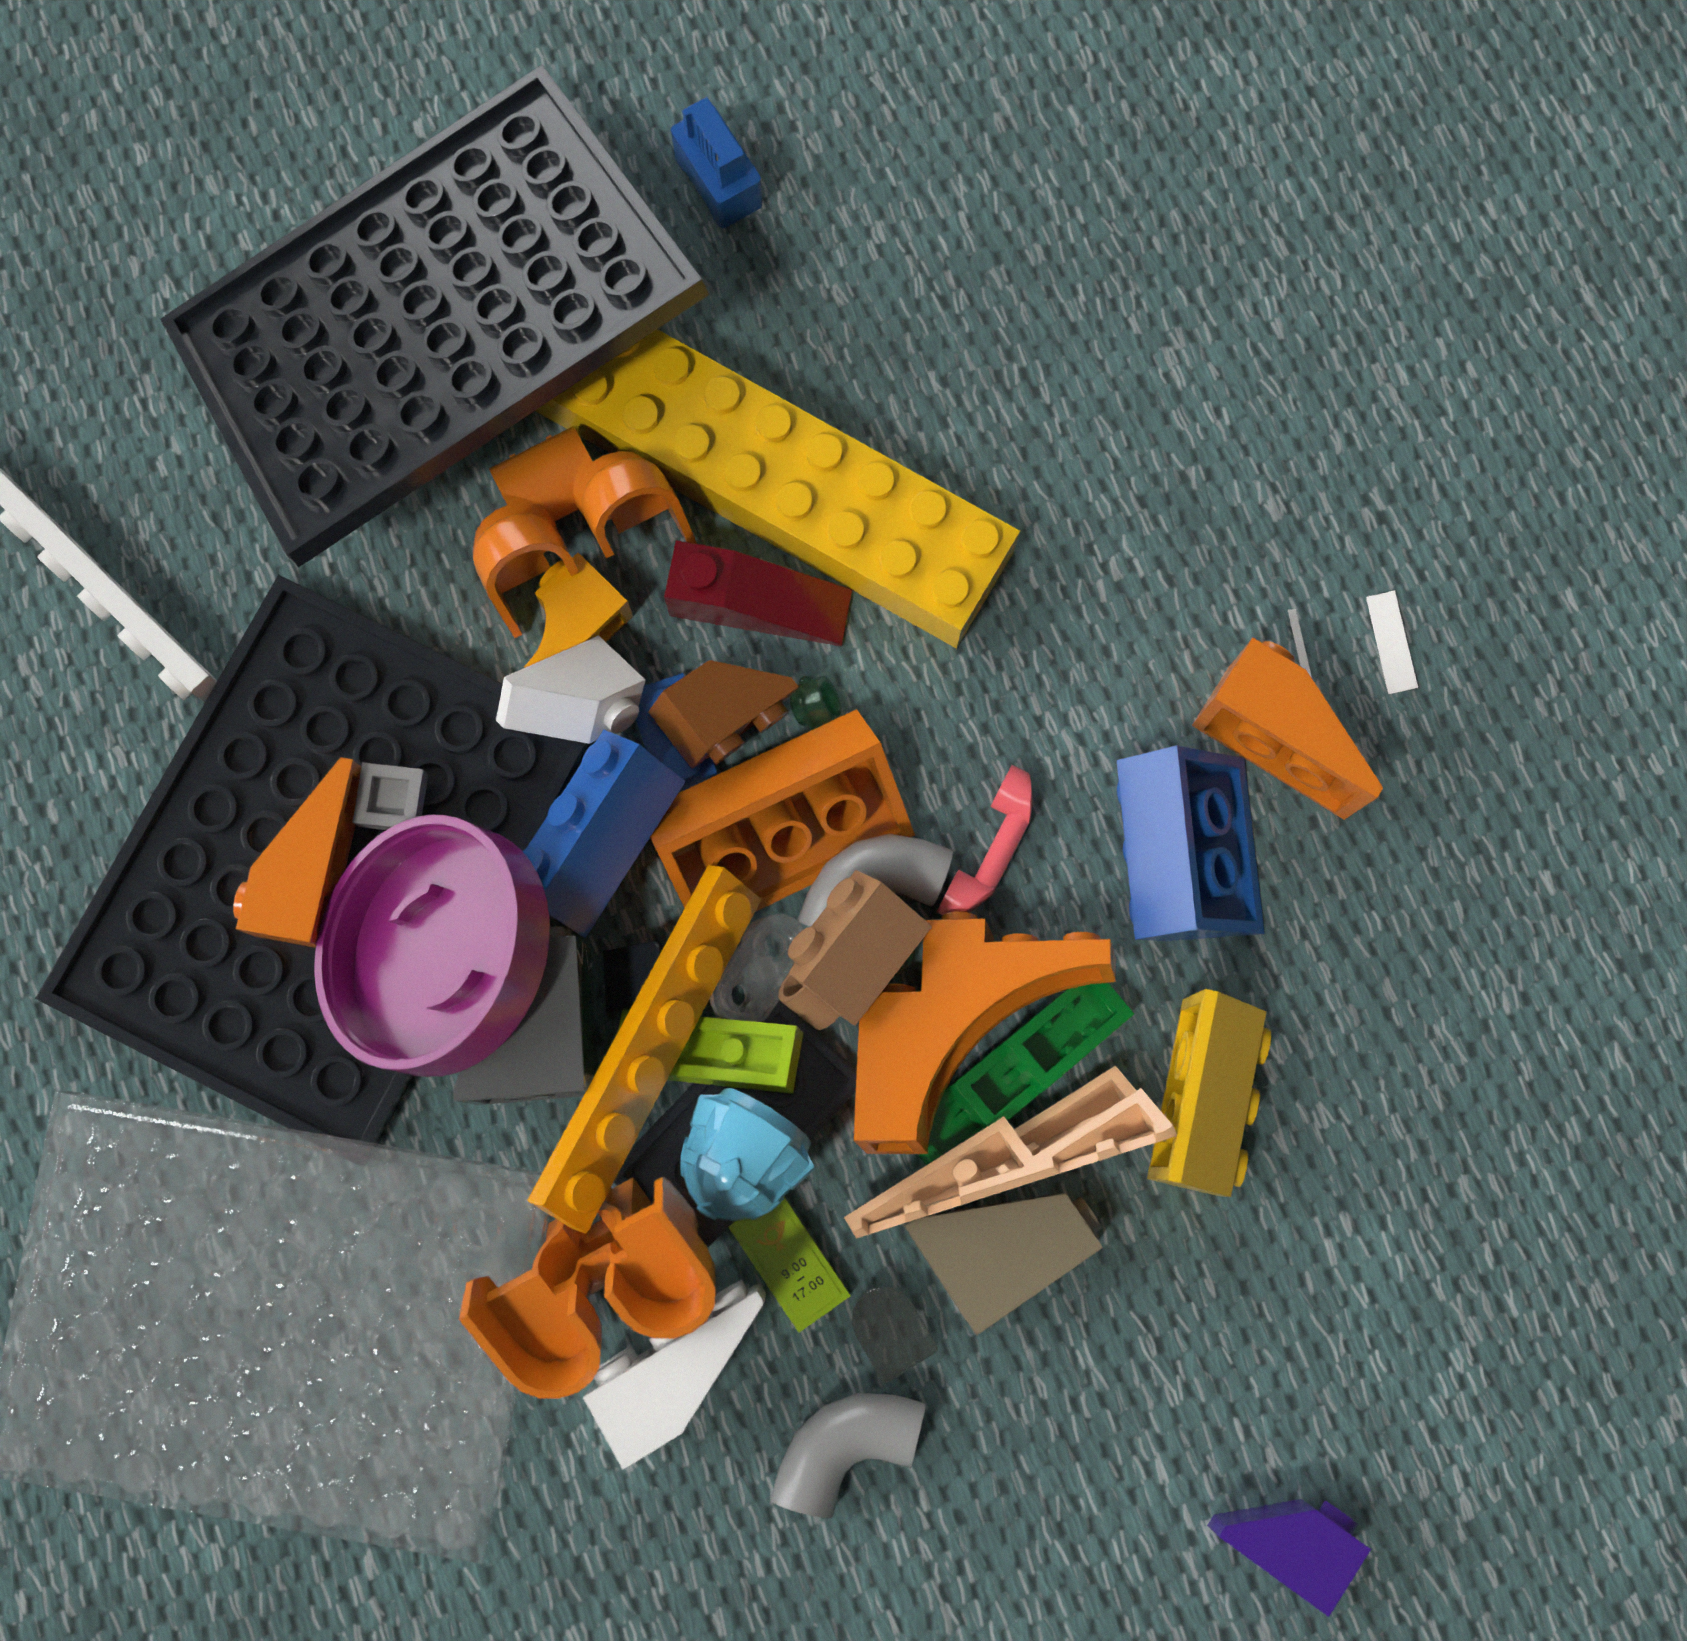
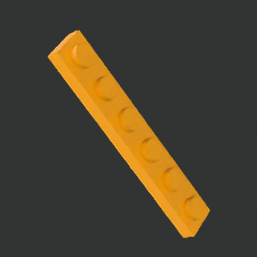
M707 866L527 1200L574 1230L587 1234L761 902V899L726 868Z

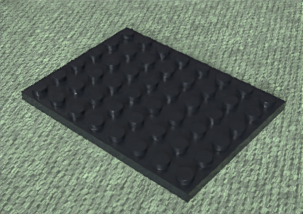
M540 65L160 318L286 556L298 567H301L708 296L709 292L702 278L543 65Z
M278 574L35 999L358 1165H367L414 1075L369 1065L354 1057L337 1041L323 1017L318 1001L315 983L316 948L255 937L237 930L238 919L234 916L233 905L238 887L242 882H247L250 867L340 757L353 759L361 767L362 763L423 769L428 774L422 816L446 815L462 819L505 837L523 851L528 847L546 819L552 803L561 796L574 776L590 744L503 728L496 721L502 683ZM356 825L346 869L360 851L386 830L363 828Z

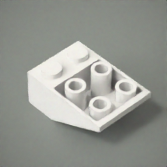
M741 1279L715 1295V1307L707 1321L692 1333L674 1339L650 1338L649 1340L653 1347L637 1356L633 1347L630 1346L600 1365L594 1377L595 1383L583 1399L622 1469L627 1468L682 1434L763 1306L766 1292L760 1282L747 1289Z

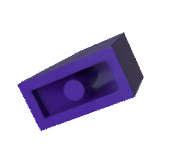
M1298 1499L1214 1514L1207 1524L1218 1537L1328 1617L1371 1551L1369 1547L1352 1536L1359 1524L1326 1500L1319 1510H1316L1304 1500Z

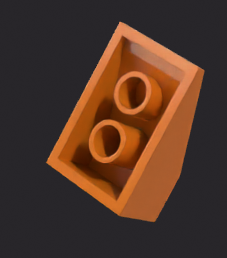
M1252 638L1228 667L1192 726L1345 820L1377 799L1383 786L1307 670L1294 663V656L1279 644L1270 641L1261 643L1257 639Z

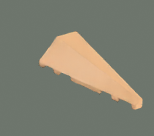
M1115 1065L1016 1129L1012 1128L1005 1117L1000 1118L851 1212L844 1219L857 1239L1177 1136L1174 1126L1143 1089L1136 1090Z

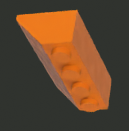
M856 709L678 793L650 838L684 908L707 866L711 865L726 868L761 899L756 909L758 911L813 885L826 862L856 841L886 834L913 837L915 833L881 742Z

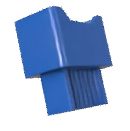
M708 97L683 109V120L671 128L675 159L708 206L718 226L726 228L762 207L761 177Z

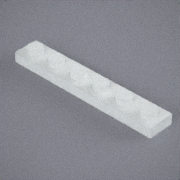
M0 468V505L5 509L0 514V521L24 543L33 537L45 549L37 557L62 581L66 582L73 576L85 588L77 597L99 618L106 621L113 615L125 627L117 636L142 660L145 661L152 654L165 667L158 674L159 678L185 701L194 694L205 702L217 680Z

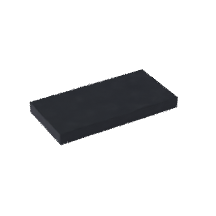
M778 996L753 1022L795 1025L803 1032L793 1093L693 1083L632 1146L614 1180V1183L618 1186L634 1178L652 1204H654L655 1181L662 1177L669 1180L694 1210L698 1222V1235L707 1248L733 1221L718 1218L714 1221L700 1213L696 1209L698 1207L688 1193L684 1177L681 1176V1152L685 1137L689 1136L692 1129L690 1122L699 1095H718L725 1088L740 1091L785 1117L811 1140L856 1092L857 1070L814 1028L782 1003Z

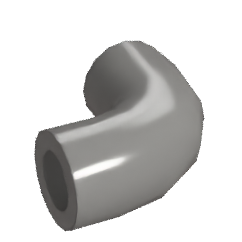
M894 834L856 841L826 862L806 895L797 922L811 927L827 907L828 896L834 887L842 880L850 878L855 870L882 882L898 896H904L932 907L946 879L953 850L924 839Z
M856 1393L823 1405L795 1431L779 1466L771 1501L778 1506L798 1513L821 1518H832L842 1480L846 1472L855 1463L866 1459H875L908 1468L912 1467L926 1403L897 1395Z

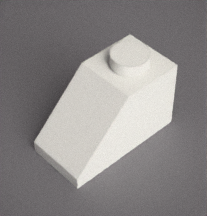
M596 636L505 676L496 721L506 729L590 744L598 739L603 730L611 733H620L632 725L639 713L638 706L645 679L600 636Z

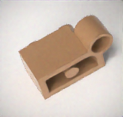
M855 870L850 878L842 880L834 887L828 896L827 907L813 925L802 930L791 942L788 948V957L794 961V965L783 980L778 997L782 1003L814 1029L821 1030L827 1028L839 1016L855 1026L932 926L882 882Z

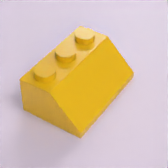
M1204 989L1182 1000L1160 1110L1174 1126L1177 1136L1154 1143L1147 1175L1148 1180L1222 1197H1231L1233 1186L1240 1187L1242 1185L1248 1163L1247 1150L1240 1149L1245 1124L1251 1126L1254 1123L1260 1099L1259 1089L1252 1088L1256 1064L1263 1065L1265 1063L1271 1043V1029L1264 1028L1267 1011L1209 989Z

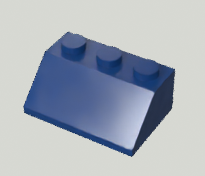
M603 730L596 742L585 752L578 770L561 796L550 806L546 819L528 847L522 851L531 861L541 880L547 899L549 918L584 938L591 931L686 782L640 744L607 730Z
M1176 745L1117 760L1119 779L1117 796L1122 808L1125 838L1123 855L1128 867L1131 896L1129 914L1134 925L1135 940L1177 941L1265 934L1245 759Z

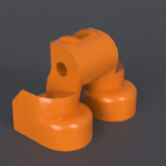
M572 426L554 436H547L546 440L516 455L514 453L510 455L509 459L489 468L507 505L492 512L483 519L477 528L473 546V561L488 597L513 637L517 638L523 634L502 593L547 571L550 565L543 554L547 551L556 553L563 560L571 576L579 573L555 524V521L579 509L606 558L614 555L604 530L606 522L610 519L613 520L620 534L668 510L685 541L695 544L697 542L676 494L665 475L654 463L634 452L617 451L592 461L576 429Z
M662 1177L655 1181L654 1204L650 1202L634 1178L614 1188H610L598 1211L602 1220L591 1225L587 1234L574 1230L557 1219L551 1221L547 1226L546 1241L538 1251L532 1269L511 1281L497 1287L489 1276L472 1279L466 1283L459 1320L504 1377L518 1390L537 1398L560 1399L578 1393L592 1382L600 1367L602 1323L588 1297L605 1288L604 1297L619 1317L635 1332L651 1338L674 1339L692 1333L707 1321L715 1307V1264L707 1246L698 1235V1222L694 1210L666 1178Z

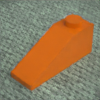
M340 757L250 867L248 880L240 884L234 899L233 913L235 918L238 919L237 930L255 937L316 948L321 920L330 896L345 872L356 827L352 822L361 766L353 759Z

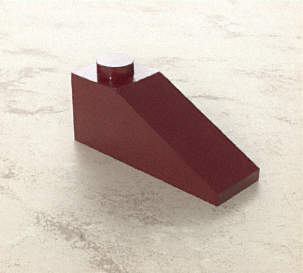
M676 540L664 599L669 616L842 647L852 589L738 551Z

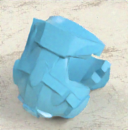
M725 1088L718 1095H699L690 1122L692 1129L689 1136L685 1137L681 1152V1176L684 1177L688 1193L698 1206L696 1209L705 1217L714 1221L717 1218L730 1221L760 1218L776 1208L785 1199L783 1197L789 1190H794L815 1170L807 1153L811 1145L808 1136L770 1107L732 1088Z

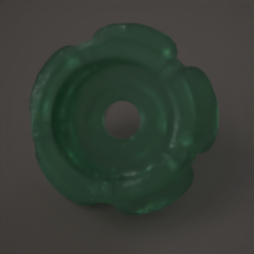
M803 676L799 679V687L790 696V706L795 719L801 726L808 725L813 730L841 717V703L838 693L826 676H820L815 679Z

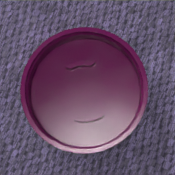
M446 815L419 816L403 821L381 833L360 851L349 864L330 896L321 920L315 951V983L318 1001L323 1017L337 1041L350 1054L369 1065L423 1077H441L458 1073L481 1062L497 1050L514 1032L532 1004L541 983L548 955L550 936L548 904L543 885L531 861L522 850L505 837L462 819Z

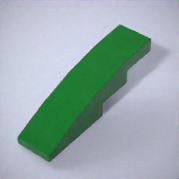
M1109 983L1089 984L1064 991L945 1090L933 1120L928 1143V1154H918V1156L928 1165L1000 1118L1005 1117L1007 1121L1011 1119L1030 1101L1049 1088L1134 1015L1133 1011Z

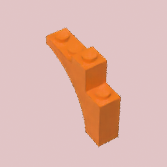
M949 912L943 914L941 920H925L932 928L923 938L922 991L916 992L914 987L905 984H887L859 1020L854 1142L866 1154H928V1143L933 1120L941 1098L952 1076L968 1053L1004 1019L1043 997L1084 985L1116 982V957L1111 940L1101 939L1095 933L1073 932L1064 935L1063 940L1039 941L1034 935L1016 933L1003 936L1001 942H994L993 934L986 919H978L972 913Z

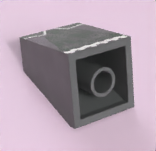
M550 927L546 965L532 1004L514 1032L497 1050L474 1066L460 1071L453 1088L455 1102L486 1105L584 1096L598 1070L591 949L577 936L567 934L566 927Z

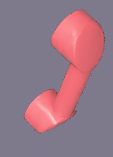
M1011 765L990 806L1005 814L1006 817L975 878L958 869L937 913L941 915L949 912L970 913L995 892L1030 823L1032 783L1028 772Z

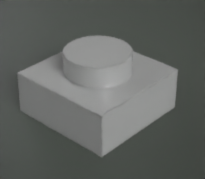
M362 763L352 823L363 828L388 830L403 821L422 816L428 774L423 769Z

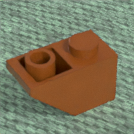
M709 660L665 689L648 713L691 769H693L709 757L715 764H718L732 755L745 743L740 735L753 726H756L759 732L763 733L776 724L789 712L784 703L799 686L792 677Z

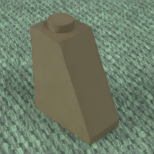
M1054 1193L935 1213L903 1224L976 1335L989 1328L1103 1248L1094 1235L1102 1227L1092 1210L1081 1197L1072 1202L1066 1193Z

